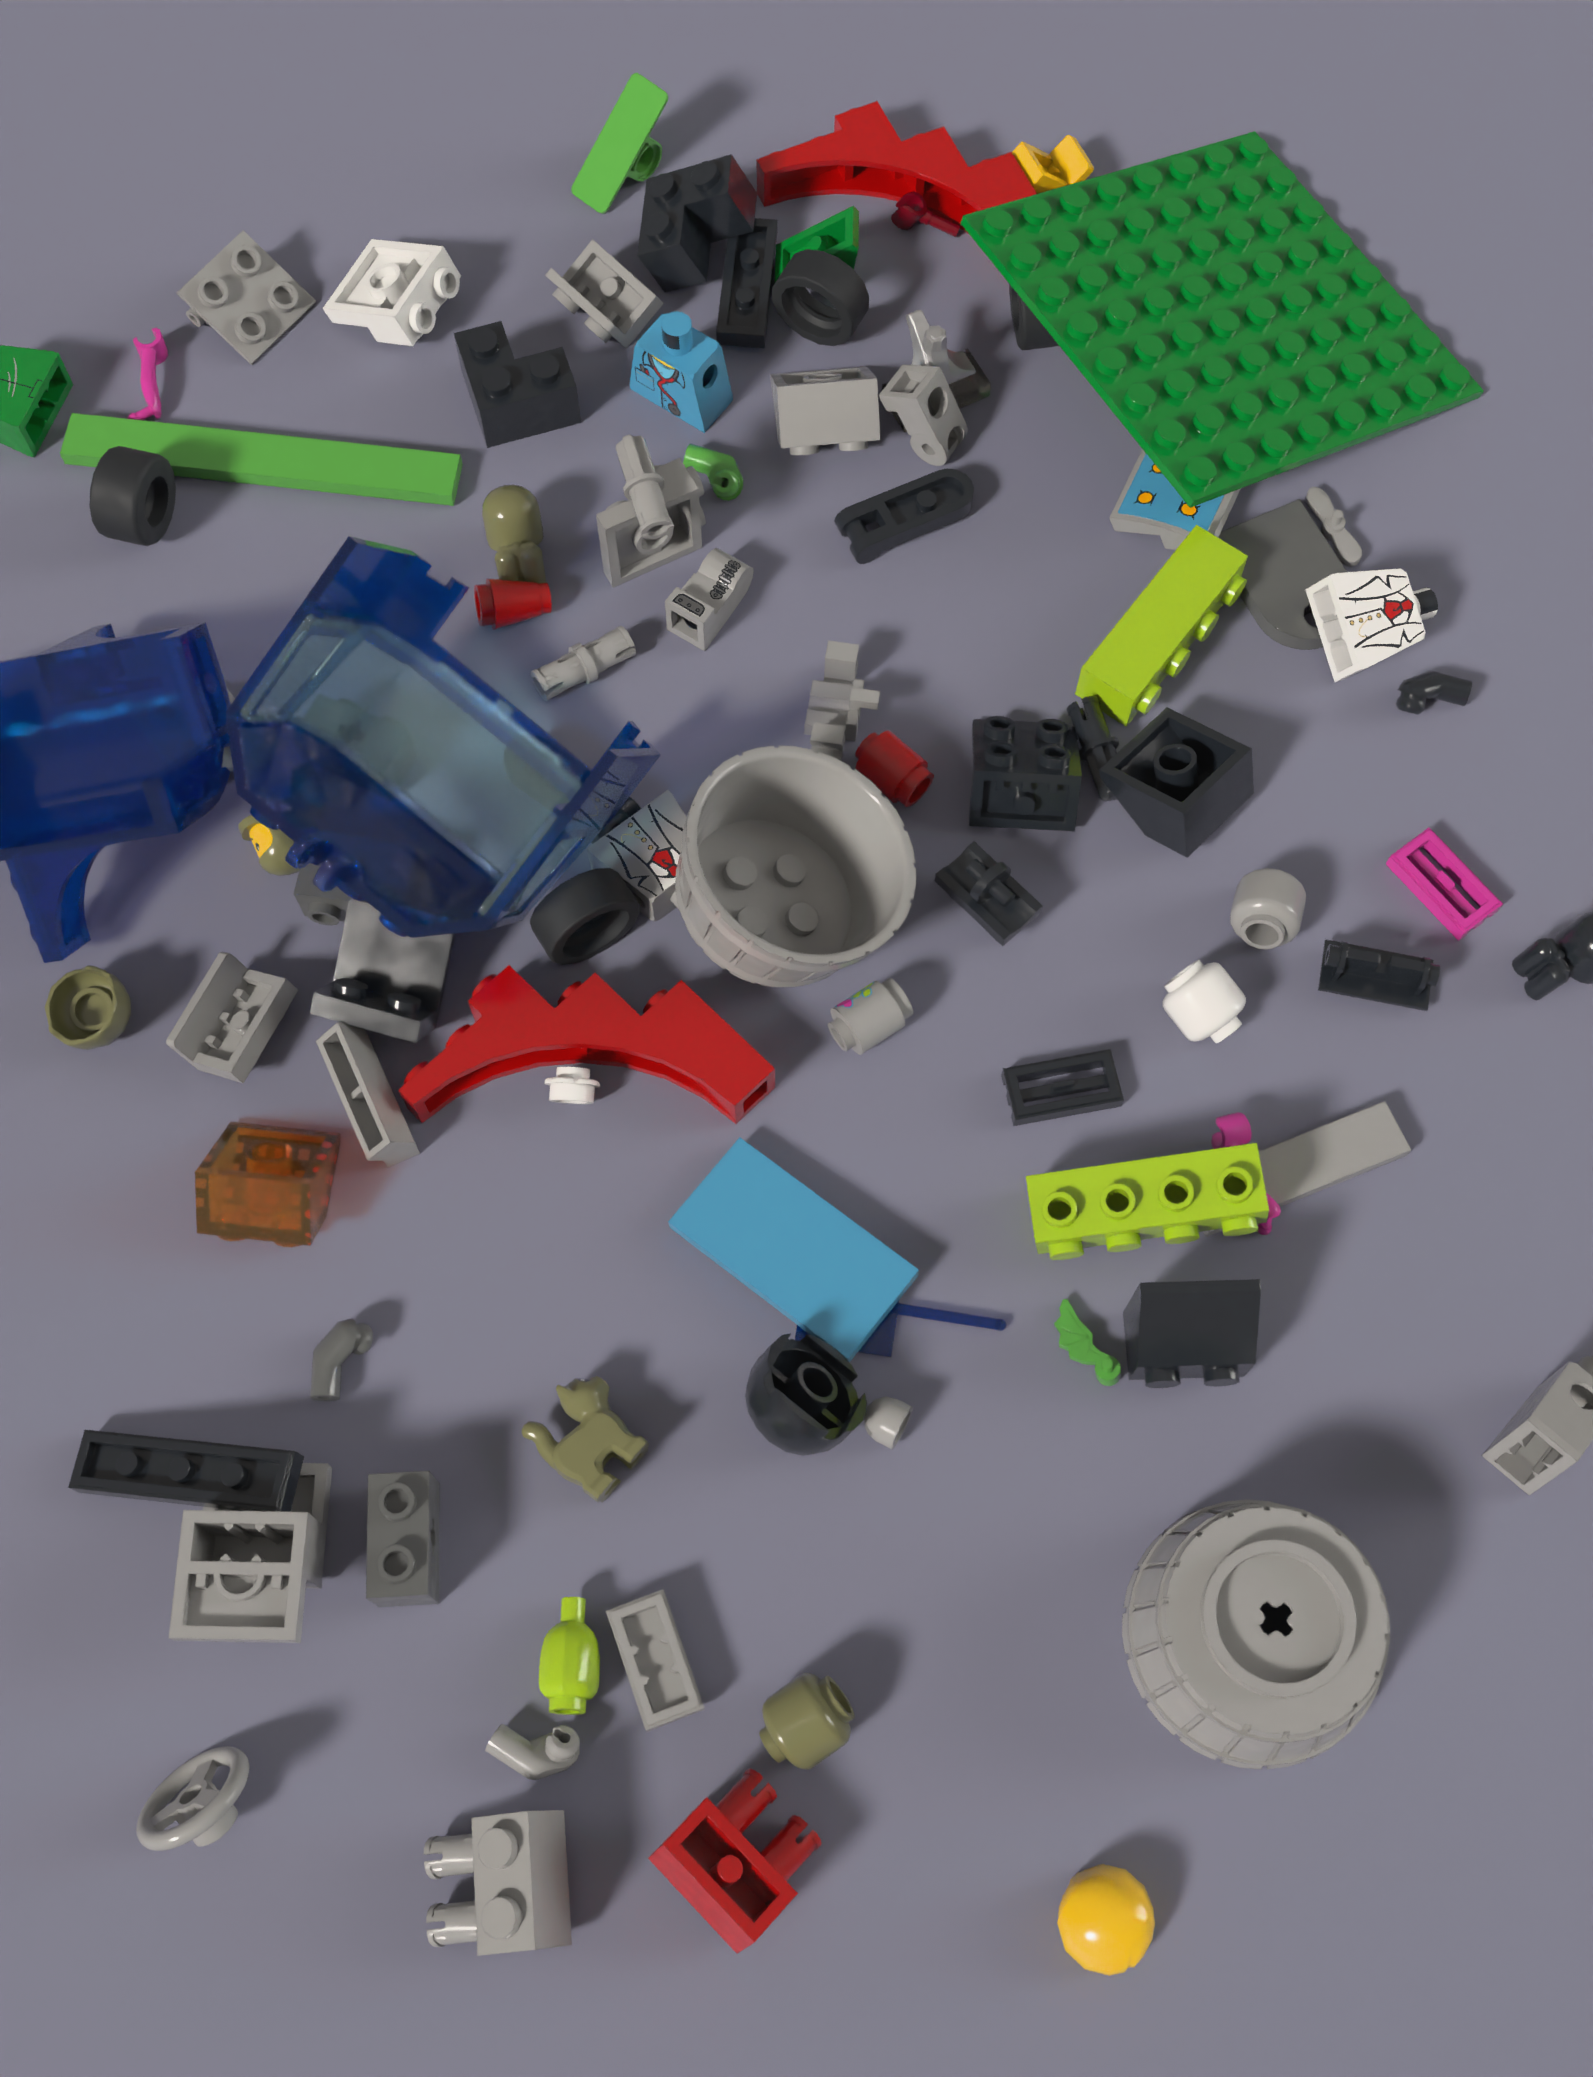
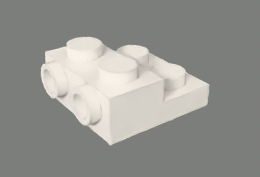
M371 239L327 301L323 310L332 323L368 327L377 342L414 346L423 334H428L433 330L436 321L435 314L447 298H453L458 293L461 275L444 246Z

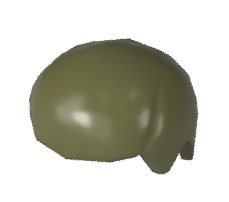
M91 965L66 973L51 987L45 1004L49 1032L64 1044L78 1049L90 1050L110 1045L125 1031L131 1016V999L125 986L115 975Z

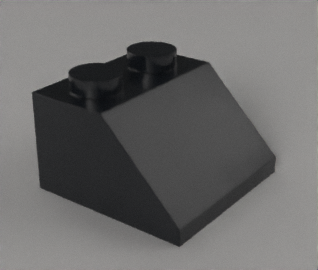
M1168 707L1099 769L1100 778L1144 835L1186 858L1254 794L1252 748Z
M1260 1279L1140 1283L1123 1311L1129 1380H1145V1386L1149 1388L1175 1387L1181 1384V1379L1203 1378L1204 1385L1214 1387L1239 1383V1377H1244L1256 1364L1261 1299Z

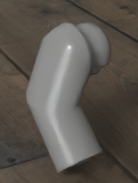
M501 1724L489 1740L485 1751L527 1779L539 1780L570 1768L580 1754V1739L574 1729L560 1725L554 1727L551 1733L528 1741L509 1727Z

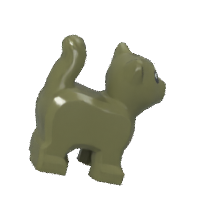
M598 1376L590 1379L575 1378L565 1387L557 1385L556 1391L565 1413L581 1424L561 1439L560 1442L553 1438L548 1428L543 1424L533 1421L524 1424L522 1436L535 1443L541 1457L559 1475L571 1483L583 1487L586 1494L595 1501L603 1503L621 1482L610 1473L604 1472L603 1468L607 1462L615 1457L632 1470L646 1455L650 1444L642 1436L632 1434L623 1420L610 1409L608 1402L610 1387L606 1381Z

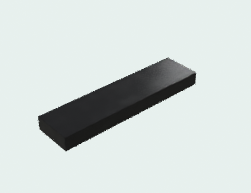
M84 1430L68 1488L86 1494L238 1511L291 1512L304 1456L291 1450Z

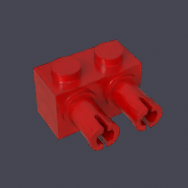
M751 1768L743 1773V1777L716 1806L706 1797L648 1857L655 1867L737 1954L755 1943L798 1894L787 1881L813 1851L817 1850L822 1844L820 1837L814 1830L805 1835L798 1844L796 1843V1838L809 1825L796 1815H792L788 1819L787 1824L760 1853L742 1835L765 1808L777 1799L776 1791L769 1782L754 1797L751 1796V1791L764 1778L760 1773Z

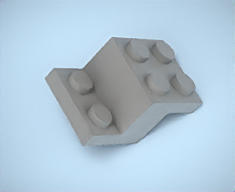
M328 1463L302 1464L291 1512L238 1511L203 1507V1510H183L169 1639L174 1641L301 1643L306 1588L321 1589L332 1478V1467Z

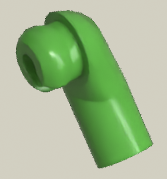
M695 444L688 445L683 460L685 467L693 466L697 472L706 474L713 492L718 498L730 501L738 497L743 489L744 480L735 459L731 455Z

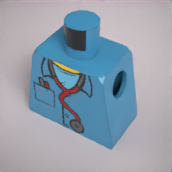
M677 311L661 314L637 341L634 347L630 389L705 433L733 401L726 363L720 344L693 328L690 317L683 312Z

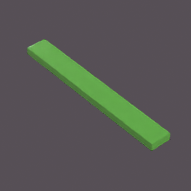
M71 413L60 451L65 464L96 467L100 458L108 449L123 446L163 456L169 461L174 471V476L454 506L463 466L461 455L454 453Z

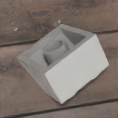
M867 366L770 374L778 442L781 448H790L791 455L816 454L820 452L819 445L839 444V450L841 451L864 450L869 448L868 441L880 440L877 378Z

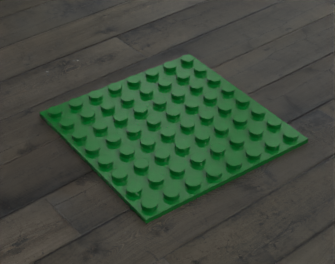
M1255 131L963 215L961 225L1190 508L1478 399L1484 392L1472 378L1469 371L1456 360L1441 343L1439 337L1426 326L1411 309L1409 303L1396 292L1381 275L1380 270L1366 258L1352 242L1350 236L1343 232L1324 210L1323 206L1313 198L1297 180L1295 174L1282 163L1268 147L1266 141Z

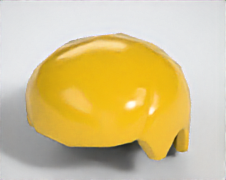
M1100 1864L1078 1872L1070 1879L1059 1905L1057 1925L1064 1949L1086 1970L1110 1976L1124 1973L1128 1968H1134L1144 1957L1153 1939L1155 1927L1154 1910L1145 1886L1123 1868Z

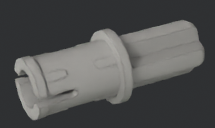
M626 435L622 438V441L616 444L617 456L626 481L623 487L624 495L627 499L632 500L642 537L648 540L662 538L672 532L674 528L662 494L664 479L655 472L646 440L641 435Z

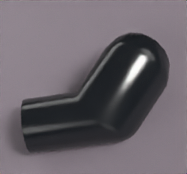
M1428 671L1403 680L1398 688L1401 694L1397 699L1396 706L1399 710L1418 715L1424 711L1426 698H1434L1465 706L1471 692L1472 681Z

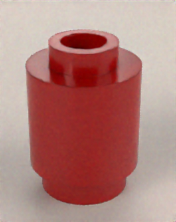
M889 730L879 735L876 732L869 734L855 752V757L858 759L855 769L868 778L893 803L900 801L906 807L912 806L926 793L933 782L934 774L927 769L928 762Z

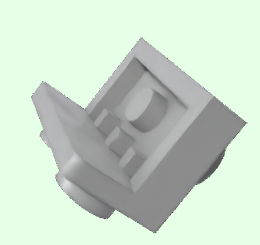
M593 239L562 277L552 268L545 274L558 286L552 294L573 314L581 307L590 315L584 324L605 343L613 336L626 349L664 304Z
M222 951L214 960L169 1034L166 1043L197 1070L244 1084L279 1022L284 1017L298 989L286 978L248 969L231 953Z

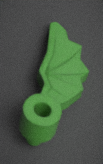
M1063 1299L1059 1307L1061 1316L1054 1323L1055 1328L1060 1334L1059 1347L1069 1351L1071 1360L1082 1364L1095 1365L1096 1378L1104 1386L1115 1385L1121 1378L1119 1361L1099 1351L1093 1345V1333L1079 1320L1068 1299Z

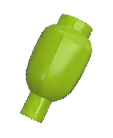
M563 1597L561 1599L560 1623H557L548 1631L543 1641L539 1663V1688L542 1694L549 1699L550 1713L561 1715L586 1713V1701L592 1699L598 1691L600 1677L599 1643L595 1633L585 1624V1598Z

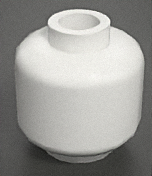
M1198 959L1164 985L1168 994L1163 1000V1008L1188 1040L1194 1042L1202 1041L1210 1036L1217 1044L1242 1025L1237 1015L1243 1010L1246 997L1219 963L1213 962L1203 965Z

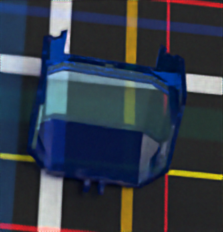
M348 536L225 712L237 794L252 806L249 811L257 821L270 829H280L294 841L292 847L289 848L290 850L285 857V861L296 869L304 868L309 863L320 866L312 880L315 886L324 892L331 891L338 886L340 890L357 901H367L380 912L378 916L379 921L398 936L416 938L484 931L523 921L529 911L617 814L660 757V754L649 742L643 740L639 745L635 741L641 730L633 721H628L594 768L591 769L433 639L470 587L454 577L445 585L427 574L432 565L411 550Z

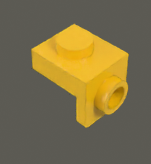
M1066 135L1050 154L1023 141L1012 151V154L1037 194L1084 181L1094 170V166L1081 145L1071 135Z

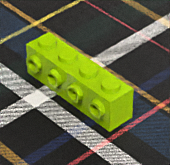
M1196 525L1081 667L1075 695L1080 698L1098 697L1102 712L1126 727L1139 711L1146 715L1162 692V687L1159 686L1167 675L1175 678L1185 666L1191 654V651L1188 650L1195 639L1201 642L1205 641L1212 632L1219 619V615L1216 613L1223 604L1231 607L1242 593L1247 580L1241 576L1248 556Z
M1257 1143L1026 1176L1038 1254L1049 1253L1051 1260L1077 1258L1084 1255L1083 1248L1106 1245L1108 1252L1130 1251L1140 1248L1142 1246L1141 1240L1164 1237L1166 1244L1188 1243L1198 1240L1200 1238L1199 1232L1222 1229L1224 1236L1246 1235L1256 1232L1258 1230L1257 1224L1267 1223L1269 1214Z

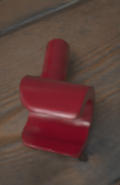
M915 191L906 193L896 203L898 209L891 216L892 222L902 230L910 229L917 221L954 237L957 236L960 225L928 210L924 198Z

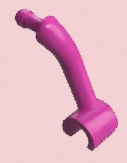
M157 327L152 328L155 337L152 343L142 344L138 341L137 337L133 338L134 345L141 359V389L148 406L136 413L129 414L128 419L145 420L152 415L159 419L162 414L156 379V365L166 360L168 349L160 329Z
M1236 1112L1216 1118V1125L1221 1132L1212 1135L1211 1144L1214 1149L1245 1145L1250 1142L1251 1126L1243 1113ZM1266 1193L1269 1206L1267 1223H1259L1257 1225L1258 1233L1261 1235H1268L1271 1232L1272 1219L1278 1217L1281 1213L1280 1206L1268 1193Z

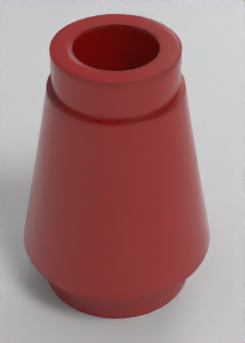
M487 578L486 584L474 586L475 607L480 626L492 625L493 630L552 612L551 594L547 582L537 583Z

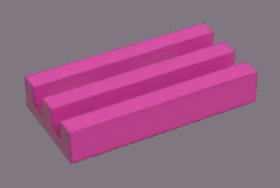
M1429 827L1393 853L1386 862L1390 870L1458 941L1464 938L1471 929L1481 925L1487 917H1491L1498 912L1503 905ZM1420 848H1423L1480 907L1476 910L1455 888V883L1444 871H1439L1419 851Z

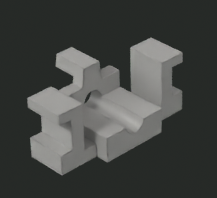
M828 640L825 655L824 681H812L804 734L811 735L810 744H812L811 750L814 753L819 751L842 761L845 740L856 742L861 708L878 710L880 691L864 689V680L856 679L858 644Z

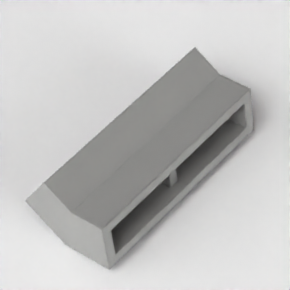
M337 1022L318 1038L316 1043L367 1161H384L389 1168L420 1154L366 1030Z

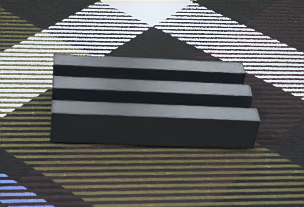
M1111 1049L1003 1068L1001 1074L1003 1085H1006L1008 1106H1011L1013 1126L1121 1107L1124 1101ZM1096 1068H1103L1104 1072L1102 1075L1064 1080L1020 1089L1018 1084L1019 1082ZM1108 1088L1107 1092H1101L1091 1095H1085L1025 1107L1023 1104L1026 1102H1032L1037 1100Z

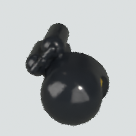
M1593 911L1582 915L1555 935L1554 939H1538L1513 959L1512 967L1518 975L1528 978V981L1524 984V989L1530 998L1534 1000L1542 999L1566 983L1569 977L1581 983L1593 984Z

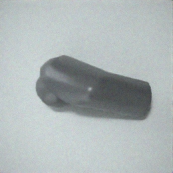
M354 1319L339 1321L315 1347L312 1359L311 1399L317 1401H336L340 1399L342 1363L351 1353L361 1355L370 1350L372 1346L373 1331L368 1324H356Z

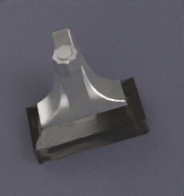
M916 310L906 315L913 348L911 365L941 367L959 409L990 396L991 382L968 348L960 352L947 349L946 330L939 325L929 326L922 310ZM889 382L882 384V390ZM891 411L903 432H907L898 413Z

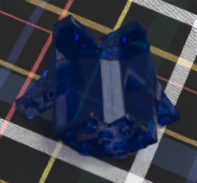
M206 622L117 638L111 624L92 627L38 654L0 661V861H6L10 871L11 883L19 895L29 922L31 936L37 943L44 963L63 961L91 940L85 918V886L91 866L105 846L120 842L178 834L208 814L216 806L224 793L231 771L227 767H222L224 747L234 746L233 720L227 687Z

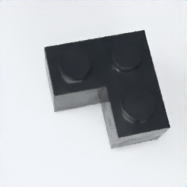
M732 154L660 174L646 180L637 256L665 293L707 282L711 243L754 231L757 192Z
M502 321L454 333L461 371L487 448L581 423L577 387L563 347L514 359Z

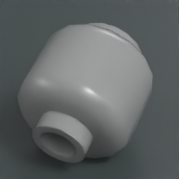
M1271 868L1254 870L1244 875L1236 887L1230 914V924L1234 932L1252 947L1273 949L1291 942L1300 931L1306 902V892L1302 884L1287 872Z

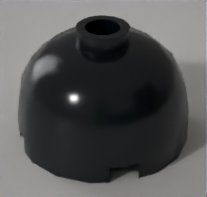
M791 1333L781 1335L757 1359L750 1371L745 1394L748 1413L758 1431L770 1443L785 1452L804 1456L829 1451L840 1444L865 1418L867 1407L865 1393L858 1399L857 1392L852 1384L858 1375L853 1366L836 1348L818 1337L806 1334L798 1341L788 1339Z

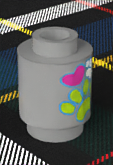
M888 978L882 983L875 980L831 1008L833 1021L828 1023V1028L842 1050L848 1051L852 1048L857 1054L862 1055L905 1027V1019L913 1015V1009L908 997L893 979Z

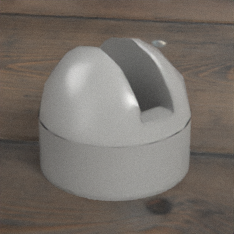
M887 1396L875 1399L867 1407L864 1424L868 1435L876 1442L893 1450L906 1428L913 1407L896 1398Z

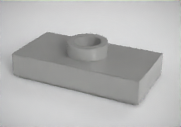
M664 1590L607 1610L606 1613L645 1730L649 1732L705 1710Z

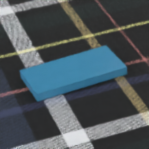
M740 1137L668 1221L669 1227L808 1334L818 1337L836 1348L848 1362L853 1359L919 1276V1269Z

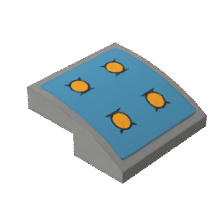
M1142 449L1109 518L1114 531L1160 535L1165 549L1176 550L1196 525L1219 537L1240 489L1190 508Z

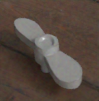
M1318 487L1309 488L1306 502L1323 523L1321 533L1326 539L1332 540L1336 556L1342 564L1350 567L1356 566L1361 559L1362 549L1353 536L1345 529L1346 521L1343 511L1339 509L1334 510L1329 496Z

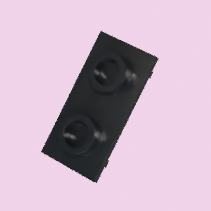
M1325 940L1318 990L1427 1011L1430 987H1435L1438 982L1440 965L1433 964L1434 960L1428 957L1421 958L1348 944V942Z

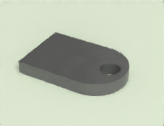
M1300 499L1221 531L1219 539L1248 556L1241 576L1247 580V583L1240 597L1262 631L1274 641L1290 648L1300 650L1322 648L1323 644L1318 628L1308 624L1304 618V615L1312 613L1305 589L1331 574L1347 571Z

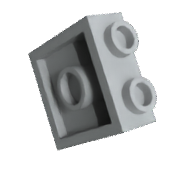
M680 458L664 465L654 466L656 474H660L664 479L662 494L669 517L674 525L672 532L658 539H644L640 532V525L632 500L617 501L611 504L605 511L596 514L603 570L612 588L702 548L701 526L706 524V520L700 506L699 497L704 495V489L694 467L686 468Z

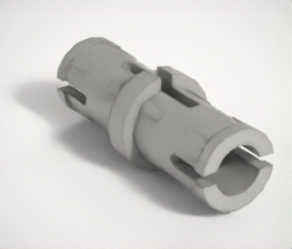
M618 626L604 634V636L583 646L579 642L569 647V653L549 664L530 671V676L534 680L532 682L544 701H548L574 685L584 681L586 684L592 683L598 679L599 673L635 656L636 649L633 648L635 645L627 630L623 626Z

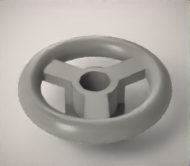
M231 1746L217 1747L193 1757L173 1771L151 1794L139 1815L136 1831L140 1843L150 1850L165 1851L184 1845L191 1840L197 1846L202 1847L220 1839L237 1819L238 1810L233 1804L244 1789L249 1776V1761L246 1754L240 1749ZM229 1766V1776L219 1791L212 1783V1778L218 1767ZM189 1783V1785H188L186 1788H184V1789L180 1792V1794L177 1796L176 1800L173 1801L172 1803H170L168 1806H166V1805L170 1802V1800H171L183 1787H185V1786ZM175 1821L179 1823V1825L174 1828L164 1830Z

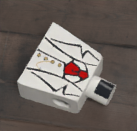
M1401 568L1335 573L1305 589L1334 682L1342 681L1423 640L1426 632L1422 620L1433 618L1438 611L1435 593L1430 588L1412 591L1408 575Z

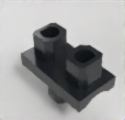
M975 841L957 859L935 874L934 881L1002 946L1035 919L1043 908L1010 875L1011 869L1004 862L997 863Z

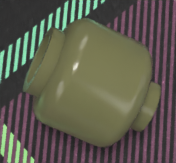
M803 1673L766 1699L762 1707L766 1726L759 1731V1735L765 1748L775 1761L781 1763L787 1759L797 1768L808 1770L839 1750L849 1741L851 1734L849 1722L855 1718V1715L847 1697L830 1676L820 1679L814 1674Z

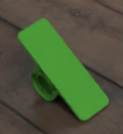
M634 73L622 91L571 187L573 195L601 214L607 213L627 176L636 181H644L658 167L662 157V146L649 135L668 102V94L641 74Z

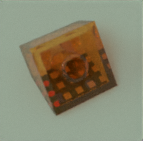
M231 1121L195 1171L197 1234L216 1235L226 1241H240L244 1239L272 1241L282 1247L311 1246L327 1216L341 1144V1133Z

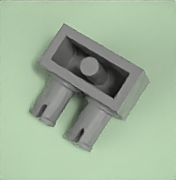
M564 1810L522 1811L471 1818L472 1833L443 1837L437 1835L427 1839L424 1846V1855L442 1854L443 1858L441 1860L425 1861L426 1874L435 1880L446 1876L474 1873L475 1890L474 1901L447 1904L434 1903L430 1906L426 1916V1923L444 1921L446 1924L444 1928L427 1930L429 1943L433 1947L477 1942V1956L572 1945Z

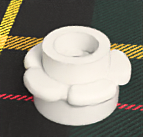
M557 1067L556 1077L545 1079V1084L550 1085L549 1101L557 1103L593 1104L595 1088L600 1087L598 1081L590 1079V1069Z

